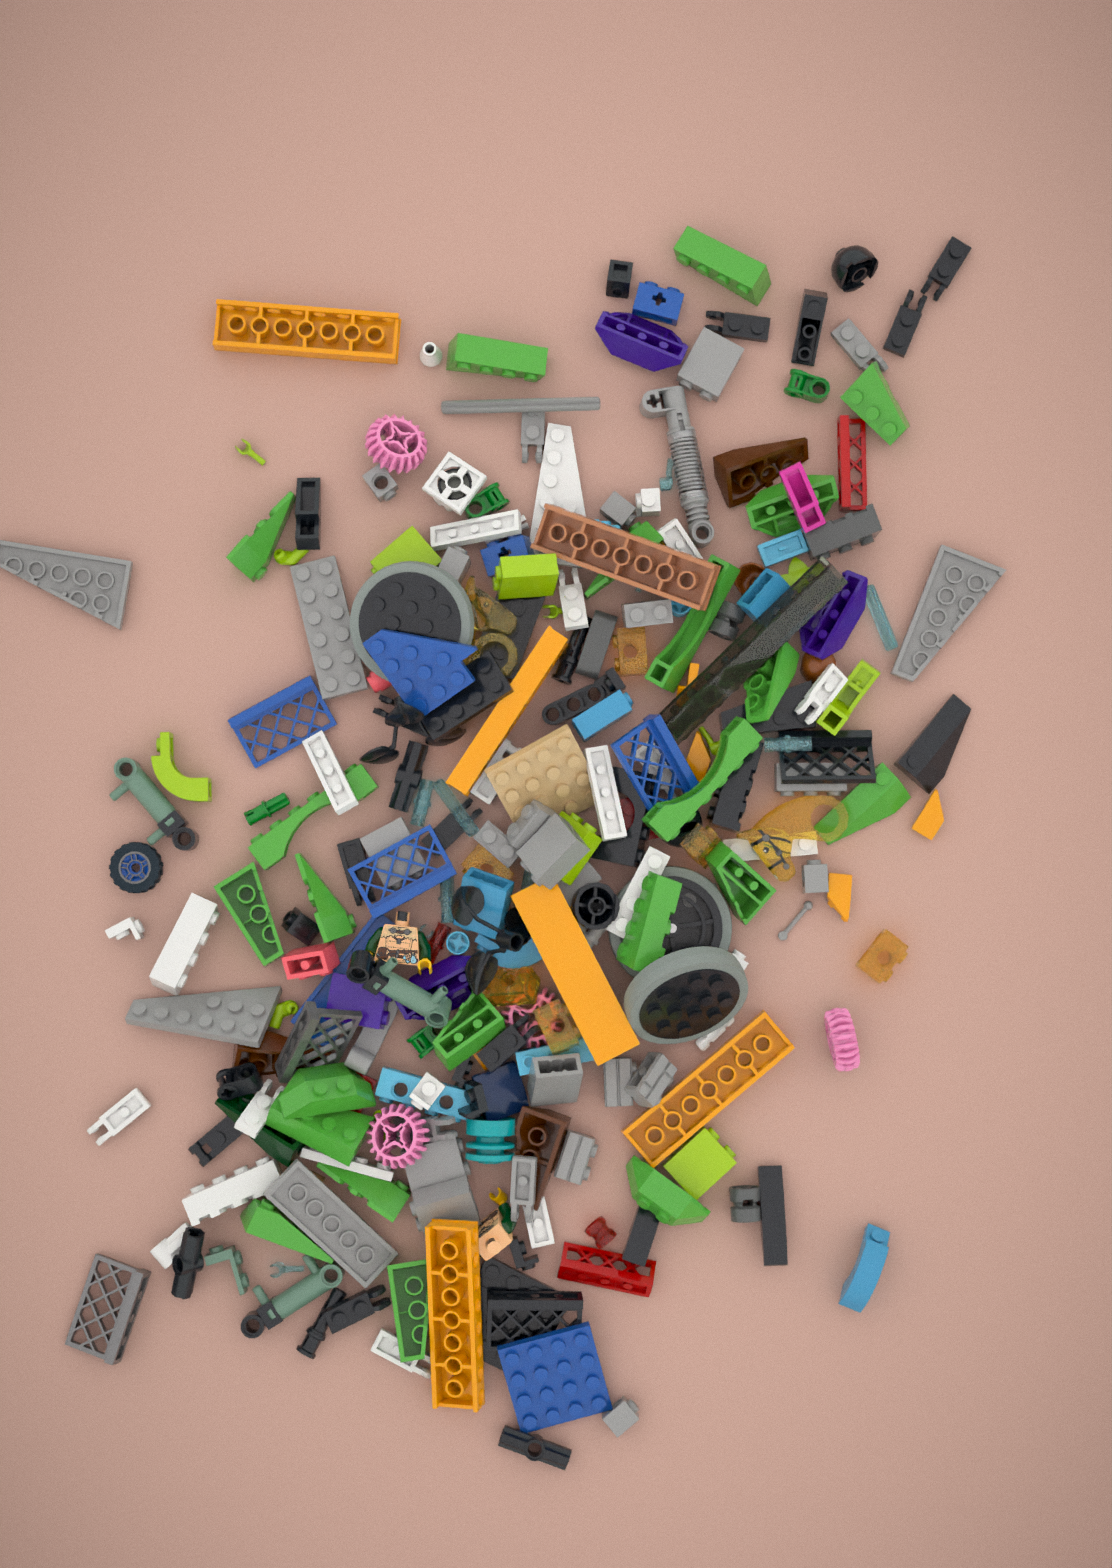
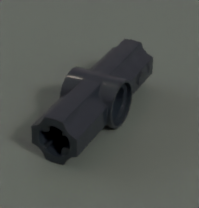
M409 740L402 764L400 763L395 777V788L389 802L390 808L408 813L414 792L418 789L422 777V767L429 746Z
M187 1227L185 1232H183L180 1252L173 1256L172 1267L175 1276L171 1293L174 1297L181 1299L190 1298L193 1293L196 1274L204 1267L201 1250L205 1232L202 1229Z
M508 1425L504 1426L498 1446L522 1454L531 1461H540L562 1470L566 1469L572 1449L545 1440L539 1434H529ZM531 1443H538L541 1449L538 1452H532L528 1447Z

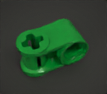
M790 370L789 374L791 377L788 386L783 391L786 395L814 403H822L827 399L830 385L826 379L808 374L802 370ZM821 386L825 393L817 395L813 392V388Z
M498 482L489 485L474 496L465 509L468 519L490 515L510 503L509 499H505L500 491ZM474 504L479 505L482 511L478 514H473L469 511L470 506Z
M427 1025L406 1041L413 1045L419 1053L418 1057L421 1059L434 1049L432 1042L438 1034L435 1033L434 1027Z

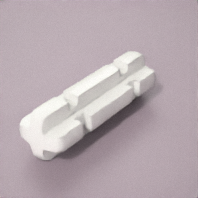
M732 1018L717 1030L698 1038L695 1042L702 1051H705L710 1046L709 1043L714 1042L726 1030L727 1026L729 1027L734 1023L735 1019Z

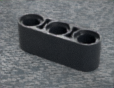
M590 684L545 706L542 710V718L550 725H557L569 720L607 697L606 689L600 684ZM597 687L601 691V697L599 700L593 701L589 694L591 689ZM572 698H577L580 701V707L576 711H572L569 708V701ZM551 708H556L559 711V717L556 721H552L548 717V712Z

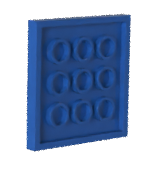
M589 1321L497 1346L520 1431L528 1433L613 1410Z

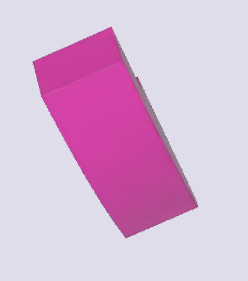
M801 462L779 471L785 492L801 530L807 533L825 524L826 521L819 507V502Z

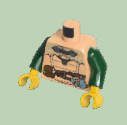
M396 911L395 925L384 924V927H379L368 940L365 951L370 952L375 957L374 961L380 958L387 962L391 957L397 959L398 964L417 966L420 975L421 969L424 967L429 968V974H431L433 971L431 946L425 934L419 931V927L409 926L410 912Z
M497 1187L499 1190L497 1197L491 1192L489 1193V1198L499 1207L480 1221L481 1224L478 1225L479 1257H482L485 1261L498 1254L512 1242L513 1230L517 1222L511 1221V1207L509 1203H506L507 1194L499 1187Z

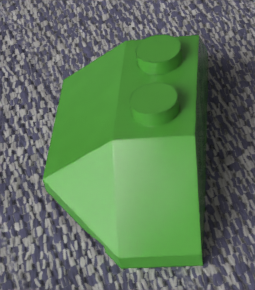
M807 475L819 502L821 512L825 516L832 504L839 498L835 478L833 475ZM783 483L760 490L745 506L750 526L754 530H759L777 538L801 529Z
M344 1062L297 1069L278 1099L284 1120L376 1106L371 1084L354 1070L344 1066Z
M635 1155L627 1163L626 1170L632 1198L636 1200V1203L641 1208L655 1214L660 1222L670 1226L703 1222L711 1211L703 1207L695 1198Z

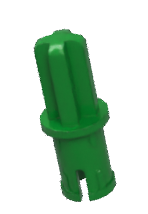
M281 793L266 802L264 800L261 801L262 804L244 812V816L249 825L252 826L268 816L271 818L273 813L288 806L290 800L285 793Z

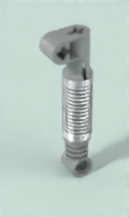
M672 386L647 391L640 402L639 410L646 418L653 419L666 416L669 429L667 441L671 450V461L675 470L681 507L687 512L688 536L696 548H704L713 539L714 528L709 520V515H706L708 514V509L706 508L709 496L708 491H706L707 487H705L706 480L704 479L705 475H703L704 471H702L703 467H701L702 460L700 459L701 455H699L700 451H698L699 447H697L696 431L690 423L683 386ZM661 396L663 399L664 409H662L661 402L658 403L659 398ZM652 401V404H656L655 408H652V405L648 404V402ZM703 530L707 538L699 539L696 531Z

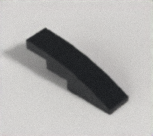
M782 1165L758 1166L764 1266L788 1265Z

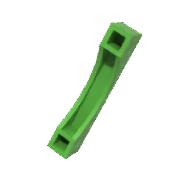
M711 554L708 561L722 567L706 611L690 609L677 634L665 649L655 657L644 677L672 693L675 692L741 571Z
M736 716L720 733L716 757L703 779L683 795L671 800L657 802L641 820L659 838L667 842L676 838L680 833V828L695 817L696 811L701 805H705L712 798L711 794L727 782V777L732 771L742 766L744 763L743 759L759 747V742L763 737L744 718Z
M353 764L344 771L357 801H362L379 788L362 764L358 766ZM318 791L306 799L308 801L306 805L302 808L299 805L288 812L290 817L283 822L281 819L277 820L269 827L271 831L264 836L260 833L250 841L252 845L248 849L264 870H269L286 857L289 844L295 832L307 818L323 807L331 805L326 791H323L321 794Z

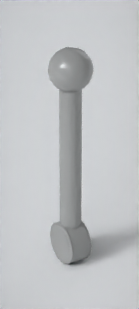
M806 901L804 908L784 931L779 932L778 938L780 940H786L787 934L807 910L812 909L813 903L811 901Z

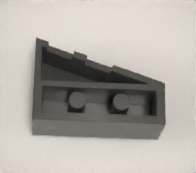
M872 503L867 505L864 510L856 513H847L845 517L827 521L825 524L802 534L809 549L808 555L810 560L817 559L818 562L830 558V554L839 551V554H843L852 550L853 545L860 543L861 546H865L874 542L873 538L881 532L882 527Z

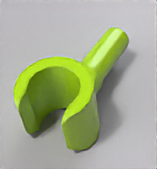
M241 439L246 443V448L240 450L235 446L236 450L242 455L247 454L263 466L266 461L251 449V445L247 440Z
M555 605L542 606V608L550 609V614L542 616L543 618L554 619L558 614H563L561 607L557 608Z
M704 726L700 727L699 731L706 739L711 754L716 755L719 741L713 742Z

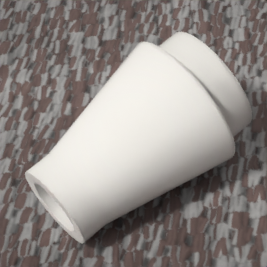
M427 342L420 351V360L424 365L434 367L441 362L442 351L434 343Z

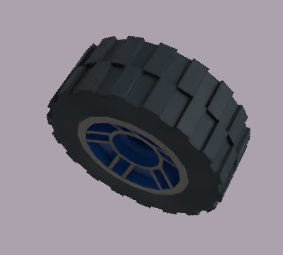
M129 842V844L122 845L121 848L114 852L115 854L110 859L109 869L111 872L110 877L114 880L113 883L118 885L119 889L128 893L148 892V890L156 887L155 885L160 882V877L163 875L162 867L164 865L161 861V855L156 852L157 850L146 843ZM138 863L140 870L135 872L131 867Z

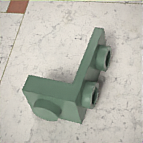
M218 1245L210 1248V1253L204 1256L206 1266L229 1259L239 1294H245L250 1283L247 1273L242 1272L240 1264H243V1258L240 1250L236 1251L235 1245L223 1248V1245Z

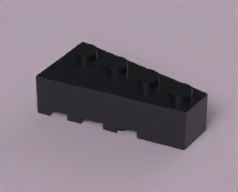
M812 680L787 688L770 719L750 723V725L759 734L815 728L816 720L810 725L804 721L807 715L815 709L811 704L802 714L798 715L795 711L798 704L812 687ZM745 704L719 714L720 732L736 716L746 720Z
M759 742V747L743 759L744 763L742 766L732 771L727 777V782L714 791L713 797H716V802L714 806L710 805L706 819L710 820V826L733 833L739 832L741 827L739 820L746 809L747 801L745 800L752 788V777L757 770L764 745L763 742Z

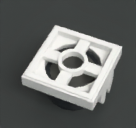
M448 452L424 484L422 490L432 496L439 506L442 505L447 511L453 510L461 516L487 480V476L451 452Z

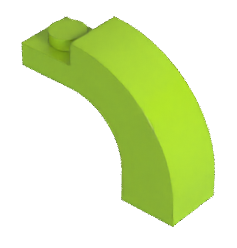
M861 659L850 675H848L846 684L834 700L830 702L825 711L820 714L816 722L835 736L881 672Z
M160 732V738L156 740L157 752H160V756H151L152 766L160 783L170 793L182 799L194 802H212L211 778H189L184 776L177 769L174 762L173 733Z

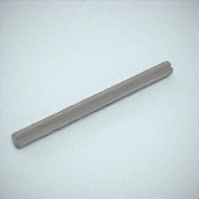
M599 397L442 401L441 403L443 414L600 410L601 407Z

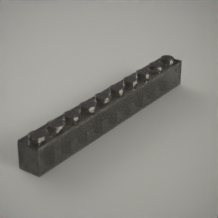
M824 556L814 563L659 713L677 745L686 740L700 724L704 723L712 712L719 708L733 692L737 691L751 675L755 674L762 664L770 659L784 643L788 642L802 626L807 624L812 616L821 610L848 583Z

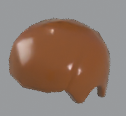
M749 562L740 566L739 569L741 571L734 585L742 596L764 571L765 568L762 565Z
M805 653L802 658L800 672L806 681L812 680V684H814L829 664L833 663L836 666V659L833 654L821 660Z

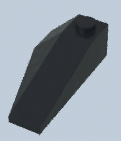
M953 694L895 761L894 765L926 793L930 794L945 776L971 708Z

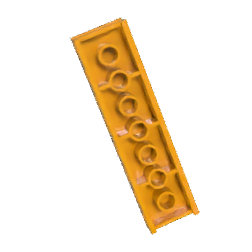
M216 299L217 310L214 340L212 343L214 350L398 365L401 329L399 313Z
M548 626L510 685L514 692L497 703L445 782L449 787H453L467 797L469 796L471 789L507 738L558 661L559 656L568 644L566 642L568 639L553 630L551 626Z
M534 883L511 895L597 1066L639 1045L640 1043L558 884L550 890L544 885L539 887Z
M762 1010L663 1094L659 1104L653 1108L648 1107L624 1127L621 1132L647 1163L654 1168L795 1047L767 1013Z
M433 1218L425 1227L432 1408L437 1409L440 1406L473 1409V1412H478L485 1405L478 1221Z

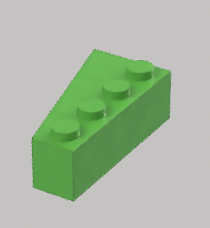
M457 333L448 345L446 370L496 375L510 379L524 378L527 382H538V380L545 376L548 348Z
M252 862L215 885L214 889L265 968L284 956V952L255 864Z
M651 871L648 872V875L642 882L640 897L634 903L633 916L626 925L624 940L618 946L616 960L640 972L650 963L664 956L665 948H662L664 937L670 934L671 921L669 917L676 911L682 883Z
M281 1091L270 1107L265 1124L349 1167L368 1136L366 1132L371 1129L370 1121H374L375 1117L348 1110L284 1120L278 1100L282 1094Z
M426 1259L387 1265L400 1363L425 1359L429 1317Z

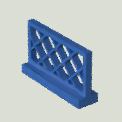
M311 675L227 720L255 769L302 744L303 740L322 730L324 732L337 725ZM312 690L318 698L315 707L302 704L304 694ZM301 696L299 703L293 701ZM319 702L324 710L318 709ZM287 703L298 705L295 718L281 715L284 705ZM300 707L314 710L311 723L297 719ZM280 708L279 714L273 712ZM316 711L325 713L330 723L323 727L313 724ZM267 714L277 716L274 729L261 726L263 716ZM280 718L294 721L290 734L277 731ZM260 719L258 725L252 723ZM296 722L309 726L306 736L301 738L292 735ZM247 725L256 727L254 740L244 738L239 729ZM312 727L318 728L317 730L311 732ZM260 729L273 732L270 745L256 742ZM275 734L289 737L286 747L280 749L272 746ZM291 738L297 739V741L290 744ZM247 742L252 743L251 749L249 748ZM255 744L268 748L266 757L258 762L253 755ZM271 749L276 750L275 753L269 755Z
M649 714L643 719L642 723L610 745L648 811L657 803V800L667 801L673 799L675 788L681 789L684 794L699 783L660 714ZM644 728L650 734L648 744L638 741L640 731ZM625 742L632 743L630 756L624 755L619 746ZM637 745L647 747L644 760L635 758ZM652 748L658 749L661 754L659 763L650 761ZM634 761L644 763L641 776L635 775L633 772ZM649 764L658 766L656 780L646 778ZM663 768L669 769L672 773L670 783L661 781ZM646 781L655 783L652 796L646 795L644 791ZM660 784L669 786L667 799L658 798Z
M431 825L420 829L347 869L369 908L373 919H377L458 874ZM429 831L433 839L430 849L417 845L420 835ZM416 838L414 844L408 843L409 841ZM404 844L413 846L410 860L397 857L400 846ZM435 844L439 851L433 850ZM416 848L429 851L426 865L413 861ZM395 850L394 856H393V855H390V854H387V853H389V852ZM432 852L442 855L446 864L439 868L428 866ZM388 856L393 858L389 871L376 868L380 857ZM396 859L409 863L405 876L392 873ZM374 861L373 867L367 865ZM411 864L425 867L421 878L416 880L408 877ZM362 867L372 869L369 882L360 881L354 871ZM427 868L434 870L426 874ZM375 870L388 874L384 887L371 884ZM391 875L404 879L401 889L394 891L387 888ZM407 880L414 881L405 886ZM361 884L367 885L366 892ZM370 886L383 890L381 900L373 904L368 897ZM386 891L392 892V894L385 897Z

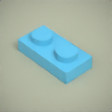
M801 529L757 545L764 568L809 551Z

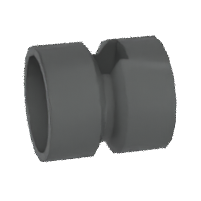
M724 601L708 632L722 639L735 642L740 630L738 624H742L746 613L738 605Z
M757 1185L729 1187L730 1201L734 1203L730 1207L731 1221L737 1223L761 1221V1207L757 1205V1202L760 1201V1187Z

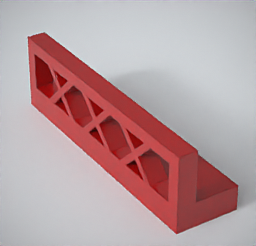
M840 415L837 419L839 511H861L866 509L865 421L862 418L849 419V415ZM849 425H860V434L855 439L849 435ZM852 445L860 450V458L856 462L850 458V447ZM860 460H861V468L857 465ZM853 468L861 474V480L856 485L850 480V471ZM854 490L861 496L862 505H851V493Z
M564 1242L557 1278L649 1298L653 1287L656 1261L647 1259L645 1267L650 1268L649 1276L641 1275L636 1270L640 1265L623 1260L620 1253ZM567 1251L577 1252L581 1258L576 1261L566 1259ZM594 1256L600 1257L604 1263L594 1265L589 1259ZM616 1261L623 1262L627 1268L617 1270L613 1263Z

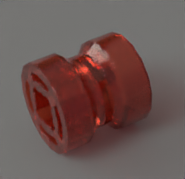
M602 1216L595 1219L584 1230L588 1237H593L595 1245L599 1249L605 1247L617 1235L613 1228H609L606 1225V1220Z

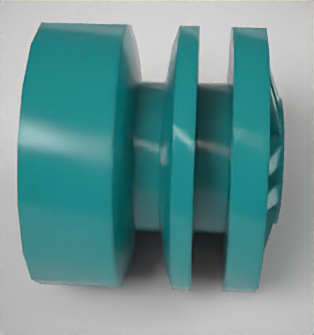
M483 1116L476 1119L466 1118V1134L476 1136V1140L466 1142V1147L476 1149V1151L466 1152L465 1159L483 1164H499L505 1161H512L515 1153L504 1151V1149L515 1148V1143L504 1141V1137L515 1135V1118L505 1117L498 1121H486L483 1119Z

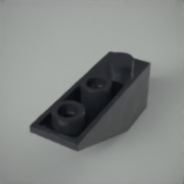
M804 289L791 359L792 363L814 366L828 300L827 292Z

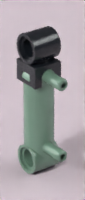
M127 757L119 759L114 765V773L123 783L112 791L109 796L113 801H116L130 790L157 822L159 829L147 838V842L150 845H154L166 835L168 838H172L174 846L180 850L190 851L195 849L199 843V835L194 829L185 827L189 822L175 809L136 760ZM130 763L133 771L130 775L125 776L123 774V767ZM189 833L191 841L188 845L184 846L180 838L182 834Z
M356 950L352 953L346 971V976L350 981L358 984L363 983L362 988L374 995H377L379 992L385 994L425 1017L426 1023L431 1027L443 1028L447 1025L452 1002L445 996L448 993L446 987L441 986L434 994H431L392 971L398 964L396 958L391 957L387 962L378 958L374 962L373 955L368 951Z
M305 1254L302 1259L311 1271V1274L270 1299L261 1285H257L252 1289L261 1305L244 1317L241 1322L242 1333L245 1337L257 1338L266 1327L268 1330L272 1329L297 1310L330 1289L337 1287L345 1275L344 1268L336 1261H333L332 1264L326 1263L319 1268L314 1258ZM326 1270H336L338 1278L335 1280L329 1279L326 1276ZM250 1319L257 1320L260 1328L257 1330L251 1329L248 1321Z

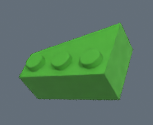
M721 841L705 858L732 913L746 926L777 890Z

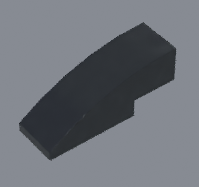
M297 478L295 507V541L297 550H320V478Z
M639 1205L629 1230L622 1259L645 1267L659 1220L655 1214L641 1208Z

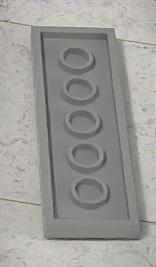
M335 555L291 566L290 570L323 701L367 690L368 685L362 661L351 637L350 613Z
M298 1159L263 1193L267 1199L365 1289L399 1254Z

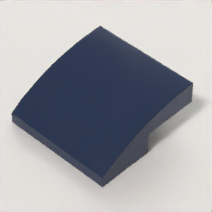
M512 1060L502 1064L492 1073L486 1070L471 1076L472 1080L481 1083L483 1086L489 1110L482 1113L484 1120L498 1121L520 1112L523 1105L529 1106L525 1088L515 1061Z

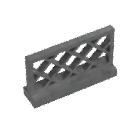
M306 1001L275 1063L279 1083H288L297 1071L296 1067L304 1063L307 1065L306 1067L339 1063L363 1017L362 1012L317 1008L315 1002ZM321 1017L331 1018L321 1024L319 1022ZM346 1019H352V1021L344 1025L340 1023ZM335 1024L338 1026V1028L329 1032L325 1030ZM322 1032L323 1035L313 1040L311 1039L313 1035ZM342 1033L344 1034V1036L338 1040L334 1041L332 1039L333 1037L338 1036ZM327 1040L330 1042L321 1048L317 1046ZM310 1048H314L315 1051H312L306 1055L303 1054L304 1051ZM333 1049L336 1050L335 1053L327 1057L324 1055L325 1053ZM319 1056L322 1058L312 1064L309 1062Z
M99 1253L95 1254L65 1345L101 1358L110 1365L121 1362L151 1271L138 1269ZM100 1261L108 1264L111 1273L103 1277L100 1276L98 1271ZM126 1270L132 1274L129 1283L122 1286L117 1273ZM113 1276L118 1288L108 1293L103 1280ZM98 1283L103 1296L93 1300L90 1289L92 1285ZM119 1291L123 1301L120 1306L114 1308L109 1295ZM105 1298L110 1311L100 1315L95 1303ZM91 1306L96 1318L86 1323L82 1313L84 1308ZM112 1314L115 1324L112 1329L107 1331L102 1318ZM97 1321L102 1334L92 1338L87 1325ZM83 1328L88 1340L82 1344L73 1341L76 1331ZM104 1336L107 1343L105 1353L99 1351L94 1343V1340Z

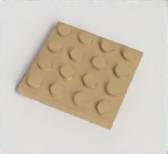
M567 724L484 769L512 822L515 823L521 816L522 809L527 804L530 805L534 799L541 802L544 806L546 805L553 809L558 815L561 811L568 815H571L572 812L578 814L594 805L587 772V761Z

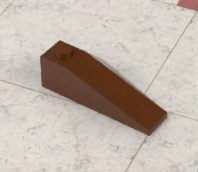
M804 437L733 449L714 456V476L727 507L732 508L752 500L756 496L755 493L760 489L773 485L772 481L780 476L779 471L798 462L802 464L808 460V439Z
M266 1030L259 1048L234 1044L232 1067L250 1062L256 1065L262 1079L264 1075L276 1074V1077H278L275 1063L288 1037ZM310 1048L304 1051L303 1054L306 1055L315 1050L314 1048ZM329 1051V1052L325 1053L324 1055L327 1057V1056L331 1055L332 1052ZM319 1056L309 1062L312 1064L322 1058ZM304 1063L296 1067V1069L304 1068L307 1065Z
M523 1105L515 1127V1155L538 1157L535 1204L533 1205L534 1210L538 1211L563 1145L571 1117L550 1109Z

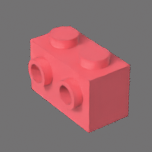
M334 942L295 948L281 957L287 980L295 978L303 980L313 975L326 976L333 973V969L340 964Z

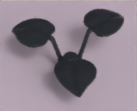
M400 696L394 698L395 708L384 720L386 725L394 727L391 746L376 747L365 753L359 760L370 764H385L395 760L399 756V751L394 750L397 743L398 727L405 724L419 723L425 736H427L425 743L431 746L451 744L460 739L465 734L466 729L457 728L435 742L422 722L425 718L424 713L406 704Z
M460 886L455 892L451 903V911L455 921L463 926H468L474 918L475 921L497 932L496 943L500 947L489 950L486 954L476 952L466 963L465 976L473 993L479 995L487 988L497 972L498 960L491 955L506 953V950L517 952L531 935L516 907L511 908L506 913L504 919L506 927L504 930L479 918L477 914L484 907L483 893L474 886Z

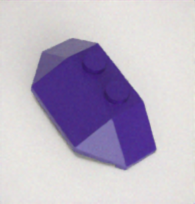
M603 311L595 326L596 332L611 355L653 372L680 365L688 349V346L672 330L631 313H609Z
M846 570L842 575L831 579L820 587L809 606L810 608L799 624L803 652L823 660L843 648L865 609L867 577Z
M451 955L432 965L433 971L431 974H429V968L421 971V975L417 973L411 976L409 981L431 994H434L441 986L446 987L448 993L445 996L452 1002V1011L460 1007L462 1003H465L472 994V989L465 976L466 963L471 956ZM395 1001L405 1020H425V1017Z

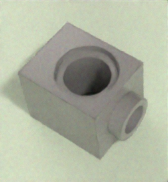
M380 463L362 475L364 481L380 502L383 500L389 501L397 494L398 485L385 467L380 469ZM385 479L388 481V485L384 489L376 488L377 481Z
M614 491L602 505L599 513L614 525H620L622 529L625 525L629 527L635 520L636 515L634 513L636 507Z
M807 860V865H801L803 893L829 892L827 864H821V860Z
M624 1396L612 1405L613 1410L602 1413V1420L617 1438L639 1420L638 1406L631 1398L627 1400Z

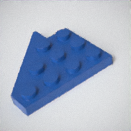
M381 629L362 643L406 704L422 711L424 716L476 680L462 661L478 650L473 645L388 629Z

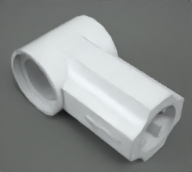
M187 1222L182 1224L170 1237L163 1239L150 1251L164 1269L172 1264L173 1256L180 1252L183 1232H185L187 1227H192Z

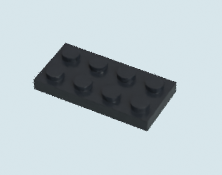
M497 594L489 614L496 620L503 606L507 608L498 621L500 623L505 622L506 626L501 628L499 624L491 620L486 621L477 645L478 650L475 651L472 661L490 651L506 678L513 680L519 670L546 596L498 599Z
M490 651L466 665L476 679L473 683L425 715L422 722L433 741H439L514 692Z

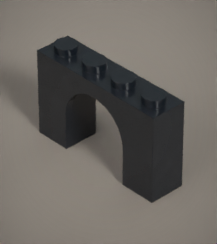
M612 766L618 793L625 794L632 801L635 817L625 838L601 841L590 858L638 868L645 854V850H643L645 841L650 836V828L641 820L648 813V810L624 768ZM633 770L635 775L641 776L642 772ZM647 773L646 778L656 780V775ZM645 782L644 791L646 795H653L654 782Z

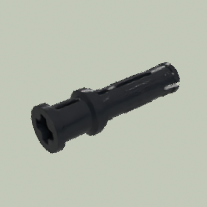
M587 616L588 626H590L592 618ZM589 627L582 628L576 646L574 644L580 629L573 630L565 653L559 656L560 663L556 673L552 674V679L571 685L572 681L570 679L575 667L578 665L579 660L577 658Z
M336 1287L332 1289L316 1321L306 1329L307 1334L301 1345L296 1347L297 1351L311 1359H315V1352L321 1341H325V1332L328 1328L322 1311L344 1300L347 1295L346 1292Z

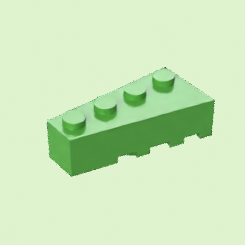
M689 226L686 227L673 248L676 260L684 266L689 265L700 274L709 277L755 306L759 305L771 285L770 276L765 264Z

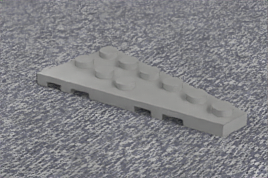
M0 540L1 568L122 630L133 567L132 561Z
M941 545L890 674L913 682L986 593L989 592L996 581L1004 574L1006 569Z
M281 986L137 999L133 1000L125 1020L130 1025L259 1048L282 994Z

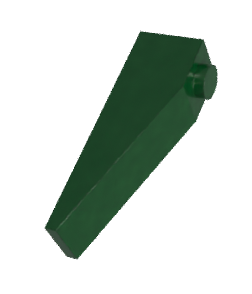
M247 1094L232 1100L218 1098L215 1104L236 1123L255 1095ZM266 1124L255 1139L250 1137L269 1156L286 1167L292 1164L305 1146V1144Z

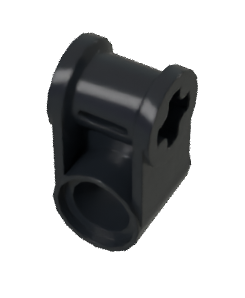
M250 1062L222 1069L216 1074V1080L219 1083L217 1095L222 1100H232L236 1097L256 1093L261 1090L264 1083L256 1065Z

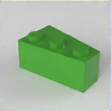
M875 361L840 398L889 445H892L910 425L900 405L894 398L888 382L882 375L877 361Z
M472 991L466 1002L461 1004L454 1018L448 1021L447 1025L432 1042L436 1056L450 1072L506 1029L504 1018L483 993L476 995Z

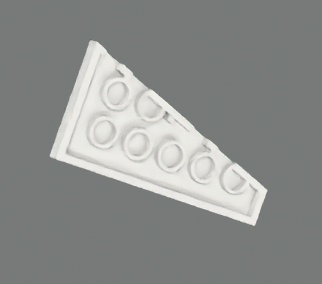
M548 423L530 532L531 543H534L545 510V503L586 516L571 426ZM533 549L535 555H537V554H546V553H543V552H540V551H538V550ZM557 558L558 565L586 569Z

